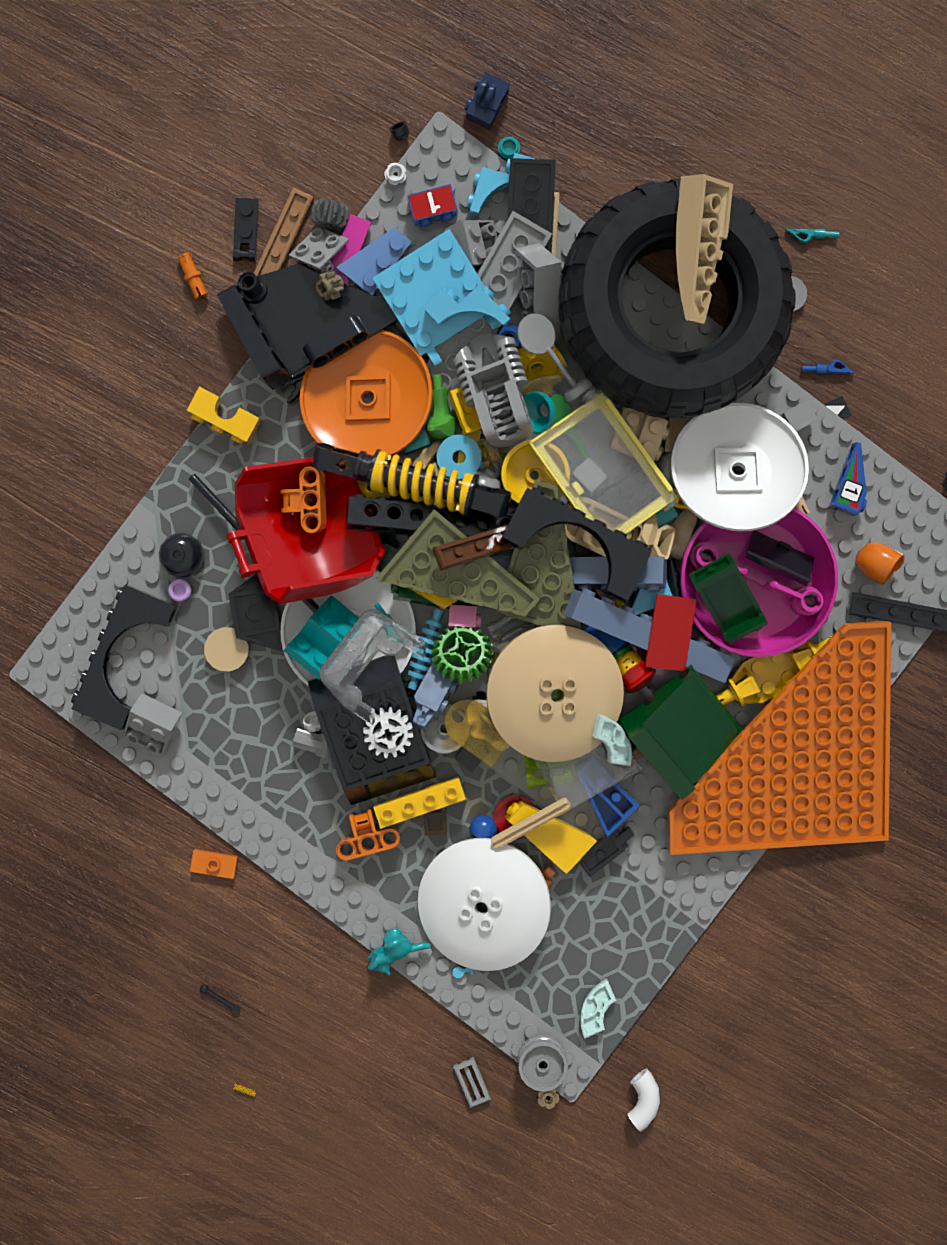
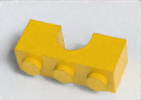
M199 386L187 409L192 414L190 418L201 424L204 421L212 424L210 428L220 434H223L224 431L231 434L230 439L241 445L243 442L250 444L262 420L241 408L238 409L235 416L231 419L220 418L218 407L222 399Z

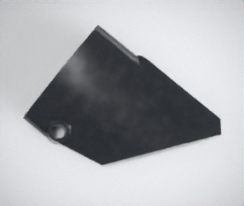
M298 263L256 276L253 272H244L238 278V284H233L217 294L259 374L272 390L311 367L319 368L399 321L387 301L345 284L344 290L339 292L341 297L326 301L325 297H321L316 290V282L321 280L320 274Z

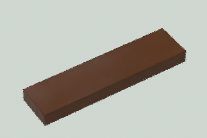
M508 525L434 547L432 550L440 571L514 549V547L501 541Z

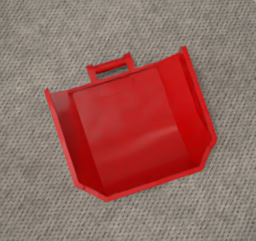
M313 457L246 466L235 481V515L241 530L228 533L226 535L228 543L232 544L240 566L239 573L241 577L246 578L253 574H258L264 593L279 604L327 596L356 586L373 576L385 552L377 532L345 529L346 503L349 496L353 497L355 494L363 495L358 482H354L351 477L323 471L325 475L327 524L322 532L308 533L304 531L301 525V512L281 513L283 494L280 493V490L300 489V472L305 467H311ZM314 471L308 475V480L311 484L316 480ZM312 494L309 497V503L311 506H314L317 503V497L315 494ZM369 509L364 510L365 514L371 517ZM312 517L310 520V526L313 529L318 526L316 517ZM240 540H245L254 564L249 565Z

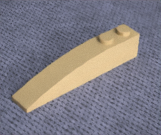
M705 174L681 176L676 223L677 274L686 321L705 324L712 297L709 291L710 286L716 282V263L722 259L723 251L720 250L722 240L727 239L733 191V184Z

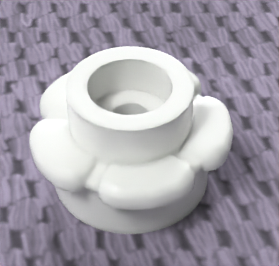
M391 163L385 170V178L392 185L403 183L406 179V169L402 164Z
M309 712L303 718L304 729L308 732L319 731L321 726L316 712Z

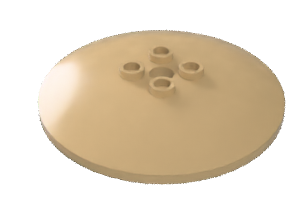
M567 625L540 626L514 638L496 658L488 677L486 691L488 711L500 736L519 753L545 762L573 760L598 747L602 741L592 736L597 714L606 716L617 723L624 696L622 675L615 658L608 648L593 635ZM555 689H561L563 692V697L559 701L551 699V693Z

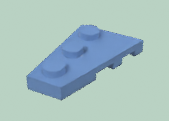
M392 228L335 268L363 291L372 295L378 288L373 277L395 264L411 241L398 230Z

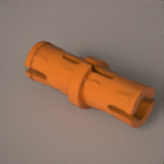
M184 253V257L181 255L177 257L185 274L184 280L189 283L195 300L201 299V295L206 297L208 292L200 278L202 276L201 272L196 269L191 254Z

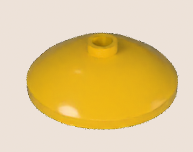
M531 440L521 442L512 448L505 457L501 469L504 489L512 493L511 498L518 504L527 487L532 489L535 480L558 486L528 443ZM548 442L544 447L569 481L570 470L566 457L559 448ZM533 471L538 474V478L535 480L530 477V473ZM559 488V494L561 497L563 495V492Z

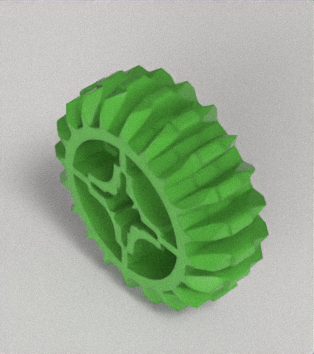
M454 626L452 631L445 628V635L441 633L437 635L439 641L433 642L434 649L431 650V655L434 656L432 663L436 665L437 672L442 671L443 678L450 675V682L458 678L459 683L462 684L463 679H467L471 683L473 676L479 680L480 672L486 674V667L491 666L490 659L493 658V652L490 651L492 644L488 643V636H482L481 629L474 632L472 627L466 629V627L462 626L457 629ZM463 640H467V641H470V642H472V643H471V644H468V643L464 642ZM455 642V646L444 653L445 649ZM459 647H461V651L465 654V660L459 653ZM481 654L479 659L469 666V661L476 658V655ZM456 663L459 664L461 667H456L451 664Z

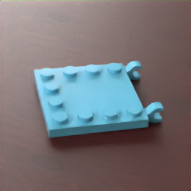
M450 229L373 277L374 282L420 356L427 353L435 366L443 362L435 347L479 319L485 317L492 330L500 326L497 319L480 312L461 313L440 325L423 308L442 288L447 291L451 289L460 298L457 301L460 303L478 285L482 288L485 287Z

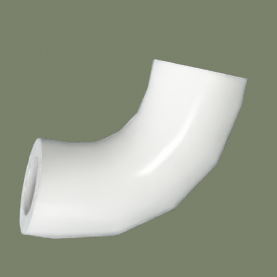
M647 1068L639 1072L630 1082L638 1094V1101L636 1106L627 1115L640 1132L656 1117L660 1104L659 1087Z

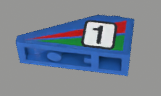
M858 442L853 443L850 447L829 505L831 508L853 516L863 512L867 504L865 499L867 492L861 443Z

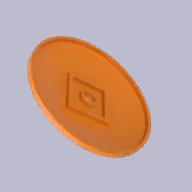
M382 330L319 368L311 367L305 371L300 389V408L304 423L317 443H326L357 453L366 451L367 454L374 455L377 449H381L387 452L388 455L393 456L405 449L416 439L428 420L433 402L431 375L424 359L409 342L398 335ZM373 393V401L368 404L364 403V395Z

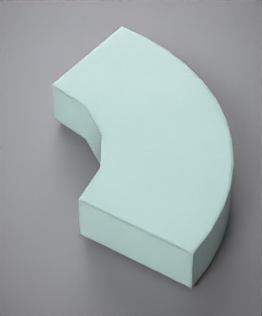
M597 714L592 736L605 744L608 752L607 761L612 764L631 766L632 748L624 730L612 719Z
M607 979L597 984L589 992L583 1003L580 1024L584 1039L605 1030L603 1024L604 1013L616 1001Z

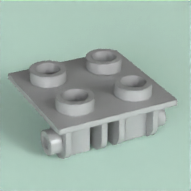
M317 226L289 254V257L298 260L300 264H307L308 267L314 270L320 269L322 273H330L334 269L330 259L349 239Z

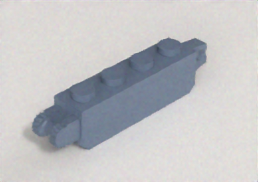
M463 640L464 642H466V643H468V644H471V643H472V642H470V641ZM455 642L451 643L445 649L444 653L448 652V649L453 648L455 646ZM459 647V653L465 660V654L461 651V647ZM456 663L451 664L456 667H461L459 664ZM431 664L414 695L417 708L413 718L414 725L426 729L433 718L438 719L440 713L444 714L449 705L447 700L451 694L454 695L459 687L458 678L450 682V675L443 678L442 671L437 672L436 665Z

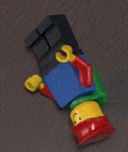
M592 589V592L596 593L595 598L602 600L595 589ZM613 598L616 602L614 606L621 609L624 603ZM581 622L582 630L601 641L615 658L622 675L623 686L626 688L627 693L638 692L652 681L656 669L645 667L646 660H643L636 651H633L629 642Z

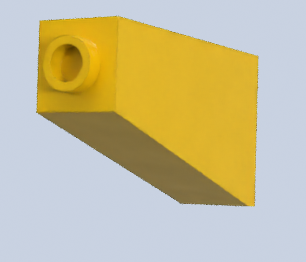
M520 800L518 803H513L507 809L506 813L508 814L505 817L512 825H515L537 813L540 809ZM554 818L524 835L566 874L597 842L589 833L558 818Z

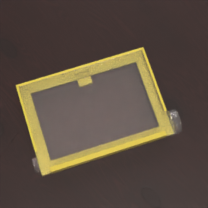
M597 387L580 398V401L583 403L581 407L528 443L572 507L583 511L586 514L585 517L592 521L598 519L607 524L606 528L612 531L617 529L627 534L662 508L666 512L676 505L674 500L678 497L673 492L669 482L610 399H607L605 394Z

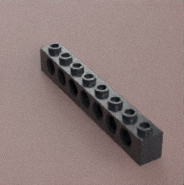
M355 494L353 497L349 496L346 503L345 529L410 536L414 534L435 509L464 535L469 537L499 528L500 523L508 525L515 511L507 513L506 517H497L473 509L470 516L465 517L459 511H449L447 505L439 509L434 504L431 506L426 505L424 502L417 504L412 503L408 499L389 501L387 497L370 499L366 498L365 495ZM364 510H373L375 512V516H367ZM387 512H395L398 519L389 518ZM410 514H417L420 517V521H413L410 518ZM455 519H462L465 526L457 525ZM477 521L485 522L487 529L480 528Z

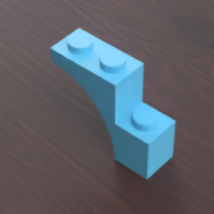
M514 153L513 158L535 159L518 153ZM509 158L505 172L509 174L482 167L481 173L476 172L473 186H476V191L474 195L470 194L467 203L471 216L478 217L482 207L491 196L509 187Z
M478 285L460 303L457 302L460 298L451 289L447 291L442 288L423 306L429 315L440 325L451 317L466 312H480L490 315L504 326L512 320L508 316L511 313L510 310L503 303L498 305L493 300L495 295L487 286L482 288Z

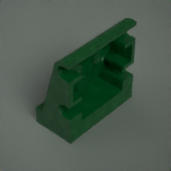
M692 665L688 667L690 672L686 677L679 679L675 676L654 692L655 699L651 704L645 706L641 702L619 719L630 740L681 800L696 790L694 784L711 768L731 742L743 731L739 723Z

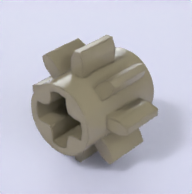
M334 271L320 274L321 280L316 282L318 294L321 297H325L326 301L341 297L339 292L344 290L342 278L339 275H335Z

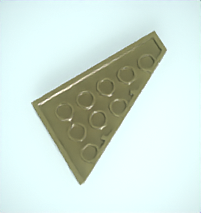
M535 480L533 487L543 491L545 497L551 500L553 498L560 500L558 486ZM553 525L534 534L521 551L514 548L508 572L538 596L540 600L525 617L497 609L496 612L540 626L567 625L582 630L581 622L563 615L575 585L565 525Z
M435 509L376 578L380 582L510 612L524 617L540 600L538 596L490 556L440 571L432 549L442 544L466 538L467 536Z

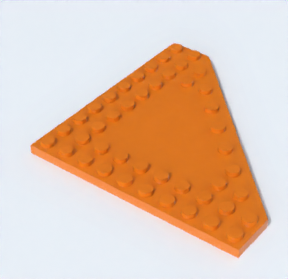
M891 622L844 623L731 742L711 768L694 784L696 790L683 800L678 798L668 809V852L670 855L889 841Z

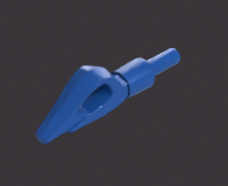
M836 359L832 360L829 365L801 366V371L815 372V374H854L844 363ZM837 363L841 365L843 368H835L834 364Z

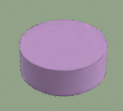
M176 579L169 585L168 592L173 600L185 601L191 596L192 588L186 580Z

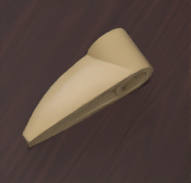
M685 509L671 526L675 528L676 534L670 557L680 561L698 518L690 510Z

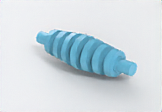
M434 610L432 618L425 621L426 624H429V627H422L421 629L422 632L426 633V636L418 635L417 640L423 642V645L414 644L413 648L421 651L419 654L412 652L411 657L416 658L417 662L410 661V666L415 667L414 671L408 670V675L411 678L408 685L410 689L417 690L419 681L425 677L422 672H428L430 668L425 666L426 662L432 664V658L428 657V655L431 654V646L435 641V636L437 637L439 634L437 629H443L444 625L441 624L440 620L444 611Z

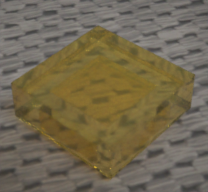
M486 438L478 440L485 462L501 459L498 447L490 445Z

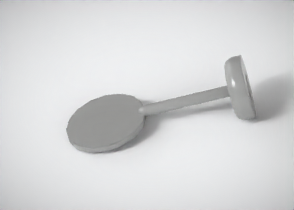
M530 314L520 321L517 336L521 346L532 354L547 352L572 387L564 393L567 403L580 396L592 386L593 383L588 378H584L576 383L553 352L551 347L554 345L556 338L555 329L545 316Z

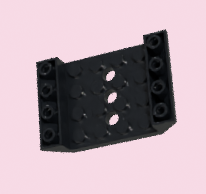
M394 653L324 675L320 679L315 678L308 681L314 709L343 791L351 805L436 778L419 728L413 724L414 713ZM389 707H392L393 713L401 710V717L408 716L406 723H412V729L408 731L413 732V737L407 738L410 740L411 745H404V753L398 750L397 757L389 753L388 757L385 758L384 752L377 756L375 754L376 748L368 749L370 742L364 741L366 734L363 733V728L369 727L366 724V719L373 720L371 713L374 712L379 715L380 708L384 712H388ZM389 719L392 722L398 723L396 720ZM380 721L375 725L374 730L379 728ZM388 729L385 730L387 736L392 735ZM403 734L397 738L396 744L402 739ZM347 737L356 738V746H346L344 743ZM379 742V744L387 746L386 744Z

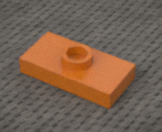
M194 849L190 872L234 879L238 856Z

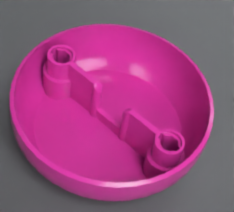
M795 508L777 523L756 531L777 541H783L791 545L792 548L815 558L810 574L811 581L807 586L745 558L753 531L725 530L704 521L689 540L680 566L679 585L681 597L697 599L693 623L708 640L722 649L748 657L779 655L789 652L808 641L827 620L833 608L838 588L836 558L827 537L820 527L811 518ZM708 550L711 553V556L706 555L700 551ZM729 552L768 622L759 631H754L731 644H727L721 630L689 576L690 573ZM812 595L815 601L810 600L804 596Z

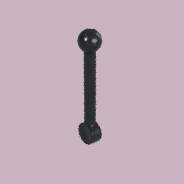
M206 984L200 986L202 993L211 995L231 1008L233 1014L240 1012L238 1004H231L211 991Z

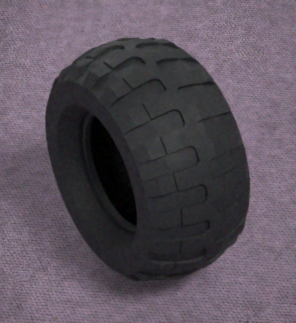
M671 179L668 182L644 183L636 186L629 192L617 195L604 204L583 225L565 259L558 296L559 321L566 340V346L573 360L577 362L585 374V377L593 383L592 385L596 389H600L620 406L659 418H691L710 413L728 406L748 393L769 373L777 362V358L790 335L792 314L796 303L795 289L793 288L791 273L793 272L791 262L787 253L783 251L779 244L778 234L768 221L764 222L755 212L756 208L743 198L737 199L732 195L727 239L722 240L720 248L723 251L722 259L717 261L715 267L726 289L728 300L727 318L719 337L711 344L697 350L673 352L660 349L648 343L634 330L627 319L622 303L623 279L630 267L644 256L661 250H676V223L681 179Z

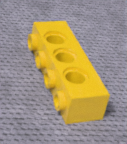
M459 776L380 802L375 804L373 808L380 829L466 800V795Z

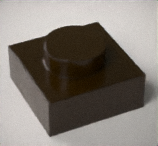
M446 811L424 814L425 836L447 834Z

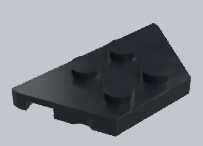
M255 574L228 594L236 638L283 651L276 601L264 593L258 574Z

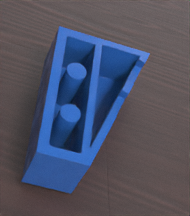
M592 755L575 770L608 837L640 805Z

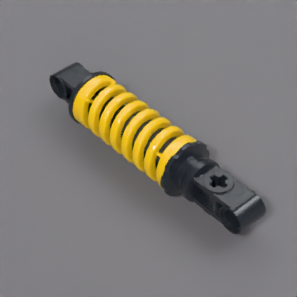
M326 443L315 444L311 467L320 471H328L351 477L354 482L367 483V490L370 492L374 491L383 494L388 491L391 496L395 497L400 494L405 500L412 496V500L416 503L424 500L426 505L431 506L435 503L439 509L447 505L449 511H459L465 517H469L473 509L497 517L507 516L512 493L504 489L480 485L479 474L465 473L463 480L457 481L459 474L457 470H453L450 479L445 478L447 468L441 467L438 476H436L434 464H429L427 469H423V462L420 460L416 462L415 466H411V458H406L403 463H400L399 455L392 457L381 449H377L375 454L371 455L367 454L366 451L357 453Z

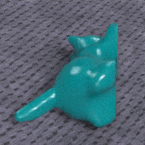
M389 929L384 935V946L374 949L367 958L370 961L368 969L390 976V966L393 962L403 959L410 952L429 949L431 945L424 942L412 944L402 934L400 929Z

